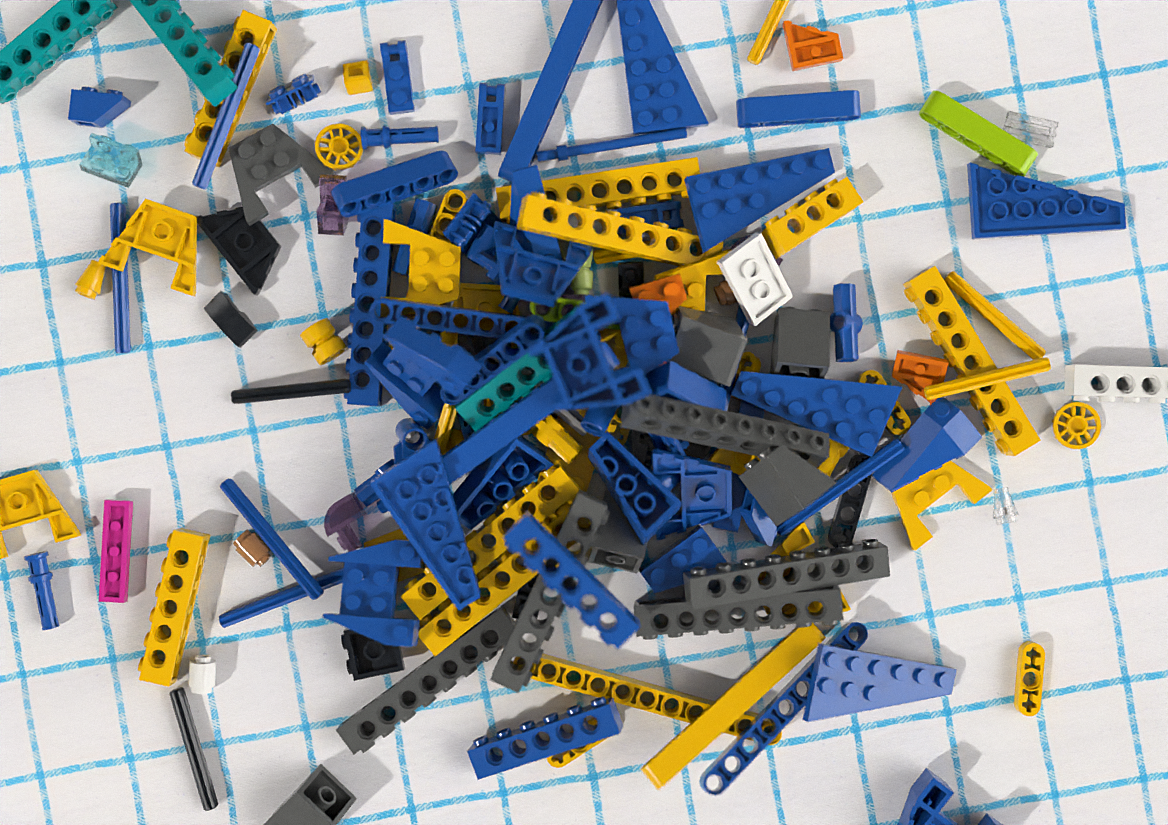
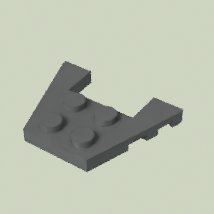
M273 123L229 147L245 218L249 226L269 215L256 192L299 167H302L315 188L335 177L330 168L324 166L320 160Z

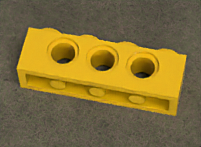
M848 177L839 182L836 178L823 186L825 191L819 194L817 190L804 198L806 203L799 206L798 203H795L784 211L786 214L780 219L776 215L765 223L767 228L761 234L776 259L863 203ZM826 200H829L833 207H830ZM807 212L812 214L813 220L808 217ZM787 224L793 227L794 233L788 229Z

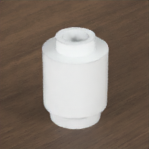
M196 655L195 659L190 660L189 687H191V693L208 694L212 692V687L215 686L216 660L211 659L210 655Z

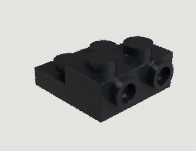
M348 628L343 630L344 634L341 635V643L343 649H347L349 659L346 660L347 671L349 675H353L354 681L405 669L401 646L385 645Z

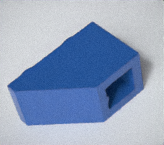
M82 87L81 90L71 89L68 120L80 126L104 128L131 106V101L123 96L122 92L108 89L106 93H102L91 87Z
M746 487L740 513L755 541L772 547L773 540L777 536V526H775Z

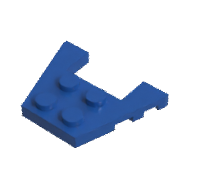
M495 221L493 234L501 293L553 307L589 258L592 246L570 241L565 261L513 248L517 227Z
M585 295V302L592 300L598 296ZM612 297L621 317L619 326L629 366L613 369L616 378L637 369H643L644 374H647L679 354L668 302Z
M652 449L654 474L680 473L682 513L674 515L656 533V540L666 539V535L675 532L677 534L686 532V528L698 524L703 526L732 516V472L730 466Z

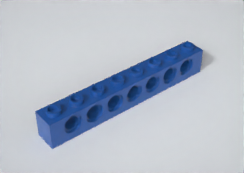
M394 203L357 215V221L361 222L360 232H357L355 236V246L359 248L358 258L355 257L353 262V271L357 273L356 283H352L351 296L355 298L354 308L350 309L349 321L353 323L352 333H349L347 341L348 348L351 349V357L346 360V374H349L352 389L351 392L344 393V399H347V404L382 406L383 385L361 360L360 352L364 348H369L371 353H373L382 342L386 344V339L383 338V335L387 332L388 324L376 322L371 317L370 311L364 309V302L368 298H374L376 301L381 297H390L394 244L383 243L384 219L396 221L397 207ZM373 223H380V232L375 235L370 234V226ZM371 248L379 249V256L375 260H369L367 257L368 251ZM369 273H376V283L370 286L367 285L365 281L366 276ZM381 303L376 305V313L379 316L381 312ZM366 323H371L374 328L373 333L369 336L362 334V327ZM362 373H367L370 378L369 384L365 387H361L358 383V377Z

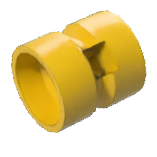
M328 318L314 323L300 334L306 346L314 349L312 355L320 366L332 361L347 350V346L342 338L334 335L336 329Z

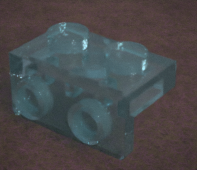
M91 133L89 136L91 147L79 164L81 171L129 188L143 165L139 150L132 145H124L113 141L107 136Z

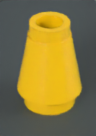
M91 260L75 283L77 286L75 292L95 300L96 296L100 295L106 266L99 264L98 261Z

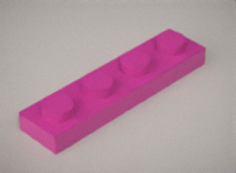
M104 500L99 602H128L133 501Z

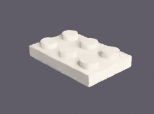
M755 232L717 261L750 325L756 326L793 297L761 233Z

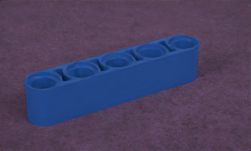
M857 90L750 97L736 101L738 128L840 122L861 118L860 95Z
M441 150L337 184L332 189L331 195L341 215L352 217L450 184L456 180L458 171L448 153Z
M538 315L528 316L475 355L473 358L483 365L477 372L479 377L473 378L457 397L445 391L442 387L440 391L442 400L449 405L460 403L531 351L544 338L546 331L544 319ZM536 327L540 333L532 334L527 328ZM515 342L519 345V348L512 349L507 343ZM495 357L499 363L493 364L487 358Z

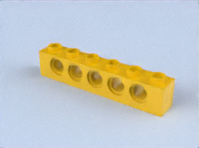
M245 10L234 21V32L231 39L227 40L224 45V56L220 65L226 64L234 73V64L239 61L244 48L243 43L249 37H253L252 44L256 45L260 52L218 158L216 167L219 168L277 31V28L271 21ZM204 97L203 107L197 111L194 118L195 126L193 131L187 135L184 143L186 147L184 151L192 157L201 160L208 140H205V134L213 129L217 119L214 116L215 110L222 106L223 101L214 107Z
M179 528L173 530V533H170L168 536L167 548H169L167 558H164L161 565L163 577L155 591V597H158L156 607H153L149 618L152 625L150 632L146 634L144 639L146 651L138 665V671L140 672L139 680L167 687L177 682L211 534ZM181 550L186 551L188 554L187 563L180 559ZM175 575H178L182 578V587H178L175 585ZM169 600H173L176 603V612L169 609ZM163 625L170 627V637L163 633ZM158 650L165 653V661H161L157 657Z

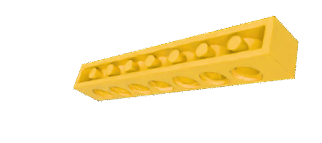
M698 157L543 180L542 184L545 195L552 194L556 198L568 200L567 194L570 191H578L581 194V198L577 202H571L572 206L581 207V204L591 205L596 208L606 206L608 210L621 208L623 203L631 202L632 206L646 204V200L649 199L664 202L671 200V196L675 195L689 198L684 179L688 176L700 174ZM675 175L679 177L681 184L676 187L671 186L667 178ZM646 179H651L655 182L656 188L646 190L642 186V182ZM621 183H627L631 187V191L628 194H621L617 190V186ZM511 186L497 187L496 194L500 219L502 222L506 221L509 225ZM595 187H603L606 195L602 198H596L593 196L592 190Z
M531 192V195L522 198L516 228L678 267L695 263L707 256L711 257L722 253L724 243L721 242L703 253L699 236L693 235L690 229L677 228L676 231L668 229L669 225L661 222H654L651 225L644 223L645 219L636 216H630L629 219L620 217L621 213L606 210L605 213L597 212L596 207L581 204V207L572 206L569 200L556 198V201L546 199L545 194ZM544 209H549L552 212L553 219L551 222H547L543 218ZM570 214L577 218L578 224L576 228L571 227L568 223V216ZM595 220L602 225L600 234L593 230V222ZM619 226L623 227L626 231L624 240L617 234ZM643 232H646L650 237L648 245L642 241ZM667 238L673 241L674 247L672 251L666 247ZM691 244H694L697 248L696 256L690 253Z
M936 266L925 270L903 284L905 296L911 303L914 302L919 310L917 311L919 319L923 324L927 323L931 330V339L937 346L940 345L945 353L943 358L949 360L948 366L953 367L958 375L956 379L998 369ZM927 291L934 295L933 304H929L925 300ZM940 313L945 314L948 321L945 326H942L938 321ZM954 334L960 338V346L958 348L954 347L951 342ZM967 356L973 360V367L971 369H968L964 363ZM1006 382L986 386L984 391H981L979 388L968 391L971 396L969 398L971 405L982 414L984 418L982 423L990 433L994 434L997 439L995 444L1002 454L1016 456L1041 441ZM994 399L999 403V410L996 413L991 409V403ZM1007 421L1012 424L1010 434H1007L1004 430V425Z
M554 465L542 474L545 478L538 485L533 481L522 490L525 494L518 501L512 498L502 507L505 511L498 517L495 514L491 515L482 523L485 528L479 533L473 530L465 537L468 550H472L476 554V561L472 562L475 574H478L508 549L504 544L506 540L503 539L507 531L503 527V520L510 517L516 522L525 513L522 509L524 502L531 501L535 504L536 512L532 515L539 522H542L578 492L580 487L562 465L557 469ZM545 485H551L555 488L556 496L554 498L548 499L543 496L542 488ZM485 534H492L496 538L495 546L489 547L485 545L483 536ZM429 568L423 571L426 576L420 581L414 578L403 588L406 592L400 596L419 620L449 597ZM426 582H431L436 586V594H428L425 591L424 585Z
M565 502L555 511L557 515L549 521L546 518L540 522L555 538L558 535L555 526L564 522L572 503L569 505ZM581 517L577 520V524L582 528H588L592 521L588 517ZM528 539L525 542L528 549H538L536 546L537 540ZM571 540L567 542L566 547L569 549L577 541ZM506 550L496 559L498 563L491 569L487 566L476 575L479 578L477 579L479 588H487L490 591L489 597H480L470 603L471 611L469 613H463L458 610L452 600L447 598L437 607L439 611L432 616L429 613L420 620L418 637L433 655L437 656L536 576L538 572H532L526 566L519 565L516 561V558L520 556L518 552L514 554ZM500 571L507 572L510 580L506 582L500 581L497 573ZM439 620H448L451 623V627L448 629L441 627Z

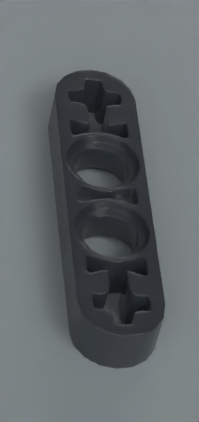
M864 454L854 455L849 462L846 473L856 467V462H861L862 458L865 461L869 456ZM872 474L866 477L864 482L860 481L858 483L861 487V492L858 496L852 497L848 491L839 496L828 533V541L834 548L838 547V541L834 539L835 534L839 535L842 527L837 526L838 522L844 525H851L850 530L844 528L843 536L846 537V541H841L840 544L852 543ZM844 507H851L854 511V516L851 520L844 521L841 518V511Z

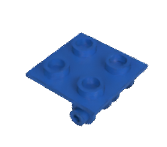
M305 73L294 78L292 85L287 88L284 85H280L269 91L266 105L275 102V104L271 105L275 114H284L293 109L287 95L294 107H298L291 94L293 92L296 93L301 104H305L298 91L299 89L306 102L317 98V94L321 93V90L317 83L312 85L314 83V75L307 77Z
M473 193L443 234L454 245L461 247V252L465 255L484 223L494 228L495 221L501 223L502 221L490 210L492 208L491 204L485 200L482 201Z

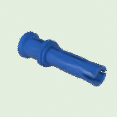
M387 125L374 129H366L363 126L361 127L362 148L367 150L368 147L383 146L385 149L391 147V144L439 143L438 126L390 129Z
M48 551L24 556L30 571L28 580L35 589L42 630L54 629L60 626L50 583L53 573L49 572L46 558L49 555Z

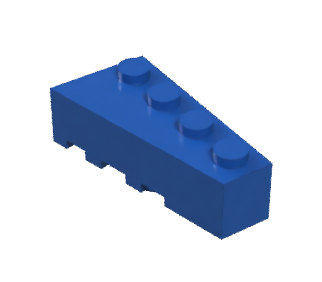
M608 431L589 448L588 458L644 546L679 511L682 502Z
M520 435L477 465L452 494L461 524L472 530L495 512L500 503L506 499L509 501L516 495L515 492L527 483L529 485L536 479V475L543 469L548 470L554 464L542 449Z

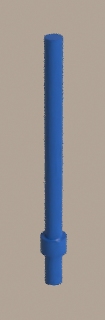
M686 128L570 147L560 145L556 146V149L537 152L538 162L553 159L563 161L568 160V157L683 139L687 138Z

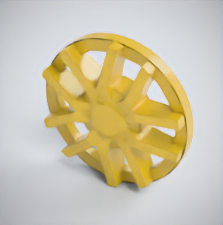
M329 125L319 132L315 140V151L318 159L324 166L335 171L353 168L361 160L363 153L361 137L354 128L348 125ZM339 129L340 136L334 137L332 130ZM342 129L351 132V134L343 137ZM327 132H329L331 139H326L322 137ZM356 137L357 142L349 144L348 141ZM319 144H327L329 147H319ZM359 147L358 154L352 149ZM321 153H328V155L324 159ZM350 154L354 159L350 161L346 155ZM333 156L337 157L335 164L329 162ZM341 159L346 163L343 165H339Z
M1071 402L1062 406L1056 411L1054 419H1052L1055 439L1063 446L1071 449L1089 447L1097 440L1101 431V421L1098 413L1093 407L1082 402ZM1076 406L1081 407L1079 416H1076ZM1069 407H1070V415H1068L1067 413L1064 412V411H1065L1066 409H1068ZM1086 409L1089 410L1092 416L1085 417ZM1060 415L1067 419L1066 423L1058 421ZM1094 419L1096 425L1088 426L1087 421ZM1058 425L1064 427L1060 432L1058 431ZM1095 429V432L1091 438L1087 430ZM1068 432L1070 435L1064 441L1062 436ZM1080 435L1085 437L1086 443H1082ZM1073 438H1075L1077 445H1071L1069 443L1073 440Z

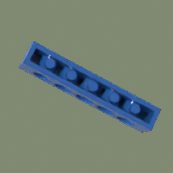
M526 511L505 532L503 539L506 540L504 542L505 546L514 554L518 552L525 559L523 561L525 566L532 572L537 571L543 577V583L550 590L554 591L556 589L562 595L561 600L570 609L575 608L581 614V620L588 627L594 626L600 632L599 637L606 645H613L618 650L640 628V620L529 511ZM528 539H535L539 542L540 547L536 550H530L526 547L525 542ZM550 557L555 558L559 565L555 568H548L544 564V560ZM572 576L577 579L578 583L575 586L569 587L564 584L563 579ZM586 595H592L597 601L592 605H587L582 601V598ZM609 613L614 615L615 620L611 623H605L601 620V617Z
M604 696L592 700L590 705L581 707V704L568 708L566 713L560 715L557 712L550 713L544 716L542 721L534 723V720H529L520 724L518 729L511 731L510 728H505L496 733L497 736L488 738L485 735L473 740V744L467 753L477 779L492 776L620 734L624 725L614 698L605 699ZM586 717H595L598 724H589L586 720ZM562 725H571L573 727L574 732H566L563 729ZM539 732H546L550 740H543L539 736ZM516 740L524 741L526 748H520L516 744ZM493 747L499 748L502 751L503 755H496L493 751Z

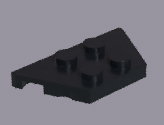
M243 206L230 211H219L216 214L196 216L197 224L251 292L256 296L260 294L282 247L263 222L259 220L249 226L245 218Z

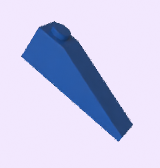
M537 164L512 171L509 225L517 227L523 197L531 195V192L545 194ZM544 209L543 218L547 222H551L552 217L550 210ZM517 229L513 248L564 261L558 238Z
M945 397L937 398L900 440L905 450L876 470L872 477L892 493L918 480L919 476L933 469L941 468L943 464L954 458L957 460L964 456L982 438V435L958 407Z

